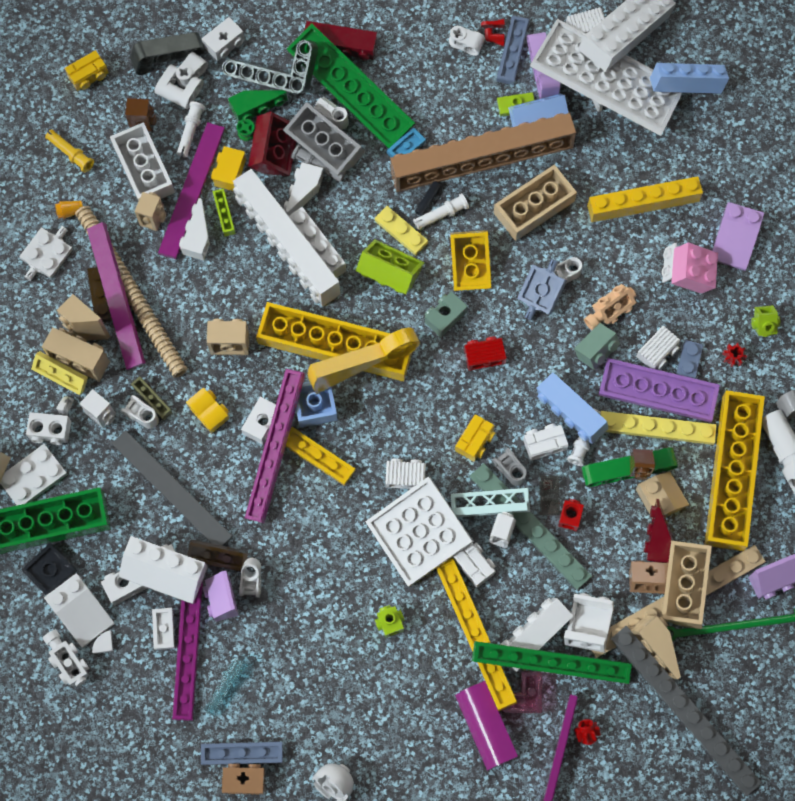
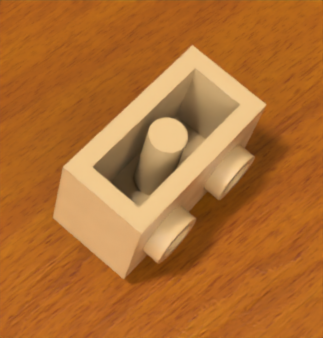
M142 192L134 211L138 222L142 227L158 231L160 224L166 218L164 205L159 195L153 192H149V194Z

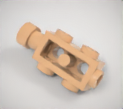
M622 284L616 286L610 293L601 297L598 302L592 305L595 313L593 315L589 314L584 318L585 324L589 329L593 330L601 322L605 324L615 323L619 315L628 313L633 309L632 306L636 303L634 299L636 297L635 291L631 287L628 288Z

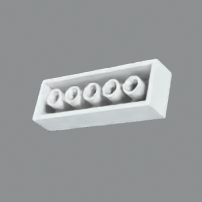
M626 0L584 35L578 50L606 72L670 17L676 3L673 0Z

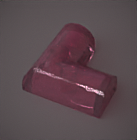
M521 672V692H513L517 704L501 710V713L542 714V672Z

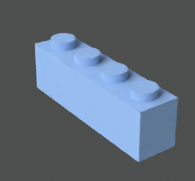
M656 63L650 76L654 92L721 94L729 80L725 65Z
M554 373L550 374L536 387L539 400L543 404L548 403L556 416L559 417L561 415L569 428H575L582 440H588L593 444L609 429L607 421Z

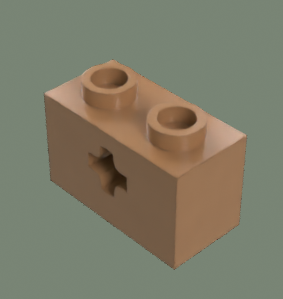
M631 561L629 570L630 592L665 594L668 563Z
M228 764V768L223 767L222 793L264 795L265 769L261 768L259 764H249L248 768H240V764ZM243 774L249 778V780L245 781V784L239 781Z

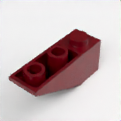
M656 499L655 506L651 505L650 509L652 523L647 525L646 535H649V539L644 542L643 553H646L647 561L669 563L673 537L660 500Z

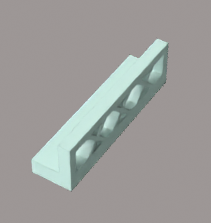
M529 488L451 494V509L457 517L502 514V512H530ZM517 493H524V503H515L511 499ZM502 494L507 498L504 504L496 505L493 502L497 495ZM478 496H483L488 500L484 506H476L473 503ZM464 497L469 502L465 507L456 508V498Z

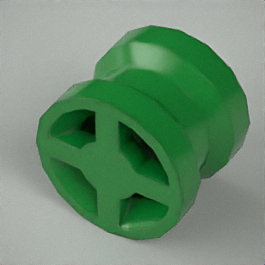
M250 119L240 120L236 125L239 138L242 141H251L255 131L254 123Z

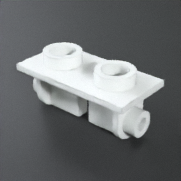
M677 243L665 248L662 283L672 280L674 248L679 247Z

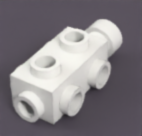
M56 629L52 630L43 637L45 643L52 648L49 651L51 657L48 660L54 668L58 667L62 673L59 676L65 685L69 683L72 687L75 685L78 687L87 681L86 678L90 676L87 672L89 669L84 659L79 660L76 655L78 650L73 643L69 644L67 641L62 643ZM67 653L69 655L68 659L63 660L62 656ZM79 670V674L74 677L73 671Z

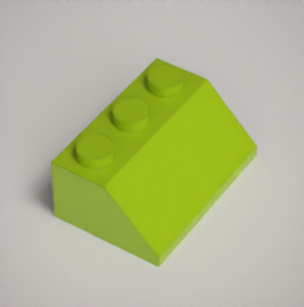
M374 240L362 251L356 271L366 278L376 280L381 285L393 288L398 293L407 294L413 287L425 262Z

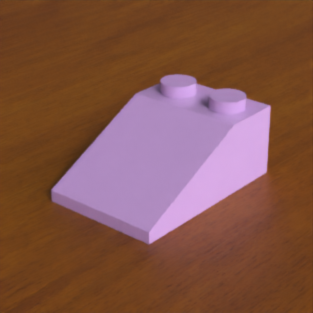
M730 202L727 203L712 250L718 253V263L746 271L764 212Z

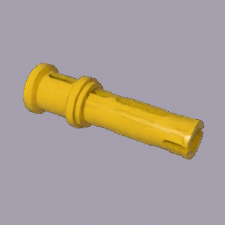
M53 129L49 130L52 135L47 132L45 138L65 153L71 163L77 164L82 172L86 173L93 167L94 160L84 155L81 149L74 148Z

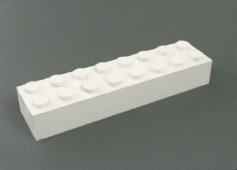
M250 169L233 181L235 187L233 191L236 194L235 199L240 206L244 205L246 207L245 211L249 218L256 220V226L259 231L266 233L269 244L272 247L276 246L279 250L277 253L280 258L289 263L288 267L293 275L297 274L300 277L299 282L303 288L310 290V296L316 304L319 302L323 307L341 295L338 279L254 171Z

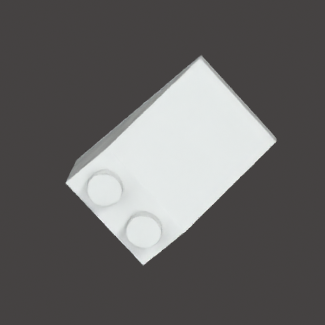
M77 573L44 597L82 648L115 624Z

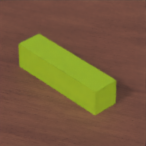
M224 188L212 191L224 237L236 234Z

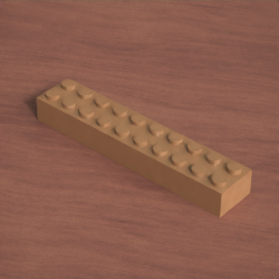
M559 113L551 118H540L535 122H524L515 127H504L499 131H488L483 135H472L463 140H452L447 144L432 145L428 149H416L408 154H396L390 158L391 176L397 193L429 185L433 181L441 182L572 149L576 131L570 113Z

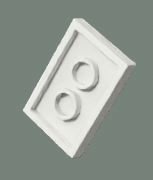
M43 444L7 470L0 484L15 504L21 505L32 502L68 474L47 446Z

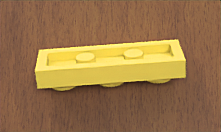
M388 206L374 218L377 224L415 256L428 244V240Z
M40 351L35 354L32 370L78 395L84 392L88 379L87 376Z

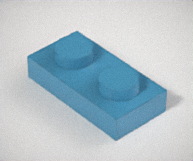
M413 127L387 150V154L392 158L396 154L411 153L413 150L419 149L424 145L426 139Z

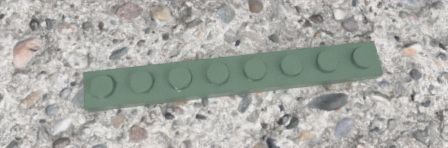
M484 463L469 477L482 491L508 489ZM502 494L497 495L493 502L496 505L504 504L507 498ZM516 496L511 499L515 503H522ZM531 512L510 513L516 519L515 526L576 590L592 577Z

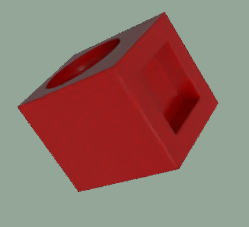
M565 500L558 527L577 531L584 505L580 504L578 500ZM573 510L576 513V517H568L566 511Z

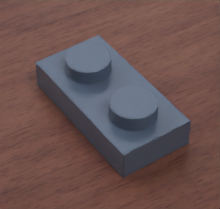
M684 340L677 367V375L695 379L703 344Z

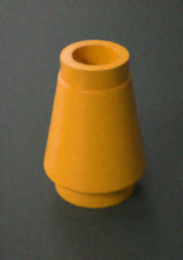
M59 201L58 204H55L58 219L63 218V220L75 215L76 211L83 207L82 201Z

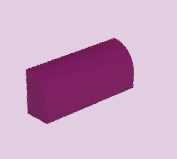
M480 682L455 695L487 771L516 759L518 755L486 682Z

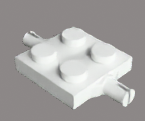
M61 226L56 235L49 233L42 227L19 256L21 260L30 266V270L24 276L31 281L37 272L46 275L50 279L54 276L73 250L71 246L62 240L66 232H68L66 228Z

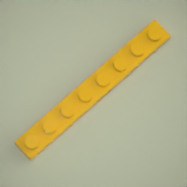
M451 558L438 566L436 570L473 652L474 641L491 642L454 559ZM477 662L498 711L517 704L500 665Z

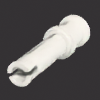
M192 101L189 103L190 110L188 116H185L186 126L176 152L179 156H181L184 150L183 157H188L196 127L201 124L200 117L202 111L205 110V106L198 102Z
M461 193L459 197L451 201H445L443 206L413 219V222L417 226V230H420L448 215L454 216L456 212L464 208L468 209L469 205Z
M579 436L578 440L574 441L573 451L567 460L574 465L583 466V459L586 452L589 451L590 445L588 440L584 441Z

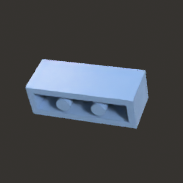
M561 93L508 107L512 127L524 122H535L540 118H551L559 113H568L565 95Z

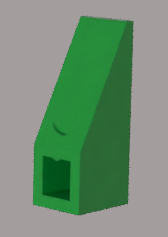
M246 90L228 98L229 106L238 122L242 119L252 120L253 117L265 114L269 109L282 106L288 101L287 92L284 90Z

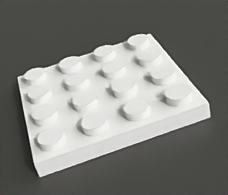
M430 477L421 481L365 521L408 587L474 542Z

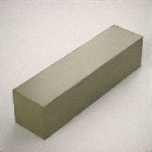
M138 377L131 383L133 389L155 410L163 421L172 414L171 409L141 377Z

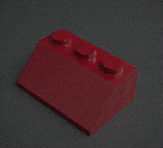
M273 112L257 116L248 167L264 174L290 176L293 161L291 157L296 141L283 131L290 121Z

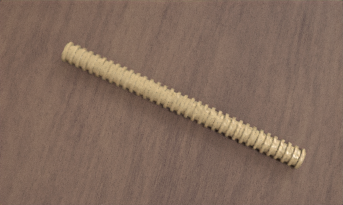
M83 206L76 211L75 215L85 231H87V228L99 224L90 206ZM113 247L129 305L132 310H135V315H137L143 328L146 329V333L149 334V338L152 339L151 341L155 344L154 346L157 348L158 353H161L160 356L163 358L169 371L172 372V376L179 377L183 375L188 369L187 366H184V361H181V356H178L179 353L176 351L173 343L170 342V338L167 337V333L164 332V328L161 327L162 325L158 322V318H155L156 315L152 313L153 310L147 304V300L144 299V295L141 294V290L138 289V285H136L130 272L127 271V267L124 266V262L121 261L122 259L119 257L118 252Z

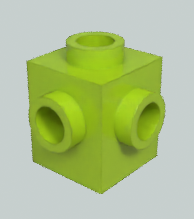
M755 307L754 318L751 319L752 329L756 330L758 336L768 337L777 334L778 327H780V317L775 307Z
M390 605L379 609L380 612L377 613L378 619H375L378 631H383L385 639L404 632L402 622L405 620L401 610L397 611L395 606L391 607ZM387 619H392L393 621H392V622H387L386 620H387Z

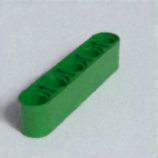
M673 447L653 451L655 468L652 474L673 470L678 467ZM630 456L593 463L581 468L586 487L635 478L630 477Z

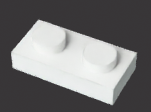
M173 608L152 609L154 650L175 648Z

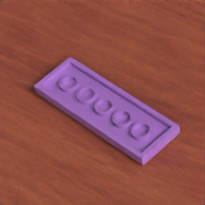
M607 358L598 396L712 422L720 385Z

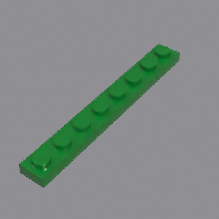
M474 641L472 655L473 662L629 684L632 665L624 662Z

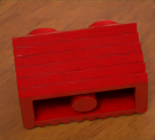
M496 336L486 338V341L478 342V340H471L464 345L468 371L506 364V354L502 338L497 339Z

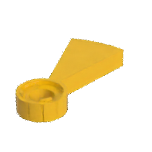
M413 328L400 329L386 336L380 343L311 364L308 369V379L315 393L318 394L385 359L395 360L411 354L420 345V341Z

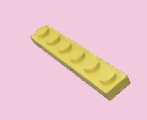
M601 411L600 414L608 423L609 429L606 432L710 445L715 444L716 424Z

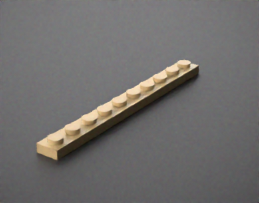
M756 545L709 570L706 596L766 562ZM664 597L611 626L605 653L616 648V645L610 639L625 626L631 629L647 615L657 616L658 618L662 617ZM591 650L595 658L605 654L604 652Z

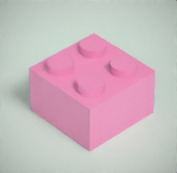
M691 243L674 248L671 284L701 294L715 289L718 253Z

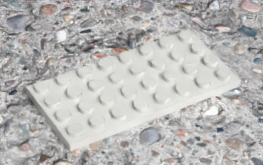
M557 19L530 67L661 136L682 92H654L650 81L653 69L627 55L605 72L578 50L585 33Z

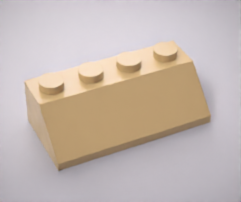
M671 541L662 618L665 621L679 626L702 629L712 546Z

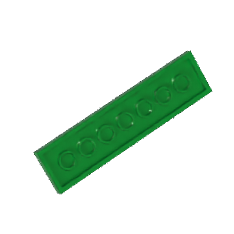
M312 23L286 49L294 57L297 44L300 41H314L318 46V53L313 77L388 149L415 125V122ZM306 44L305 52L308 53L310 51V47L308 44ZM303 62L301 65L306 69V65Z

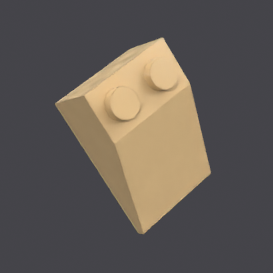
M645 616L630 629L631 632L671 678L679 679L681 676L671 634L666 628L668 624L662 617Z

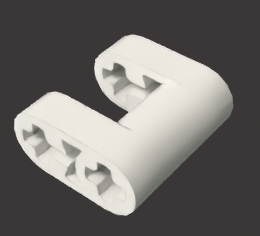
M170 64L158 81L155 93L188 109L190 108L189 103L194 102L201 91L204 81L193 76L186 88L182 89L174 85L177 80L176 69L178 67Z

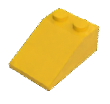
M488 230L450 233L454 291L491 288Z

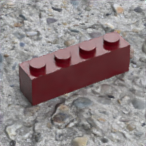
M306 21L304 31L312 23L346 57H359L362 60L374 59L377 32Z

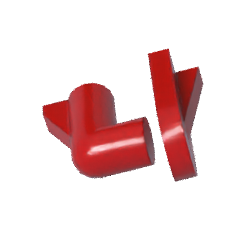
M504 19L481 22V27L486 28L485 40L487 42H494L504 46V34H493V28H504Z

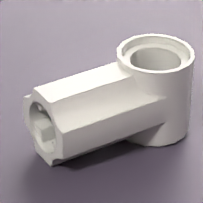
M325 97L320 98L316 102L314 108L340 130L347 128L349 120L347 111L344 108L336 106Z

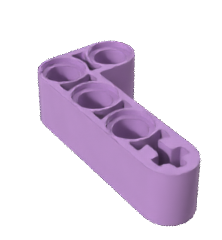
M545 32L527 35L531 63L547 37ZM533 68L539 98L559 94L560 82Z

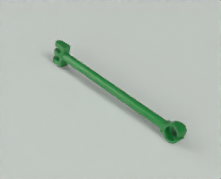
M795 614L702 626V629H675L671 626L666 628L673 633V637H671L673 642L679 637L795 622Z

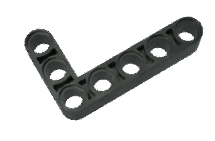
M300 41L296 47L291 73L241 60H226L222 65V70L225 75L292 93H306L311 86L318 46L314 41ZM306 44H308L310 47V51L308 53L305 52ZM303 62L306 65V69L304 72L301 70V64ZM232 64L235 65V71H234V72H232V70H231V65H232ZM249 67L252 70V74L250 77L247 74V70L249 69ZM265 72H267L269 75L267 81L264 79ZM282 76H284L285 78L284 85H282L280 82ZM299 80L302 82V88L300 90L297 87V83Z

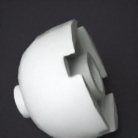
M326 764L312 778V780H315V788L328 799L332 796L337 799L336 801H347L353 791V778L349 773L348 767L343 764Z

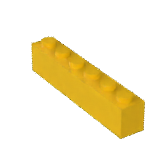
M697 176L589 197L587 207L591 222H598L700 202L703 191Z

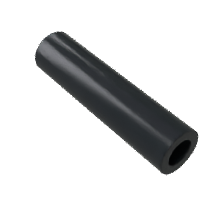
M433 181L415 210L417 215L422 216L441 187L438 182Z

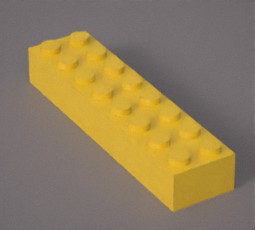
M267 302L256 338L260 345L323 361L380 343L390 333ZM412 353L395 360L385 359L364 371L404 382Z
M728 390L722 396L704 545L744 551L748 547L765 396Z

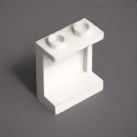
M585 593L574 594L571 612L573 617L570 619L568 629L565 631V645L605 653L614 611V602L606 597L595 598Z

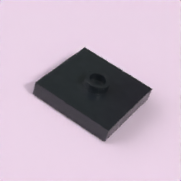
M51 542L21 569L46 596L78 571Z

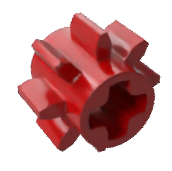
M738 343L734 346L728 344L727 350H724L722 355L726 356L724 363L728 362L731 364V367L735 364L741 366L742 360L747 358V355L743 354L746 348H741Z
M590 719L580 721L578 723L579 728L574 729L578 742H582L585 745L594 744L597 741L596 736H601L597 722L593 723Z

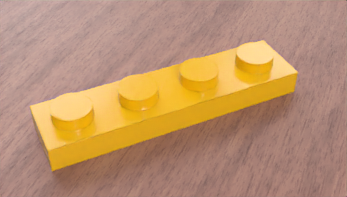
M291 427L286 447L345 486L356 471L355 468Z

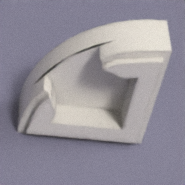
M68 396L63 397L56 408L58 412L67 416L74 399Z
M111 631L104 632L96 639L93 645V654L113 651Z

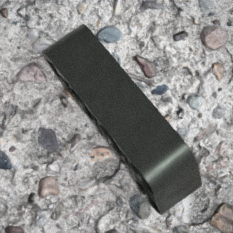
M192 32L140 41L133 46L130 59L136 74L145 75L151 71L153 64L185 59L191 52L199 56L205 52V48L199 33Z

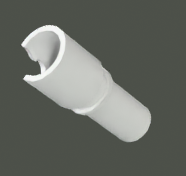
M776 410L762 418V427L773 445L779 463L784 465L782 472L795 494V433L783 411Z

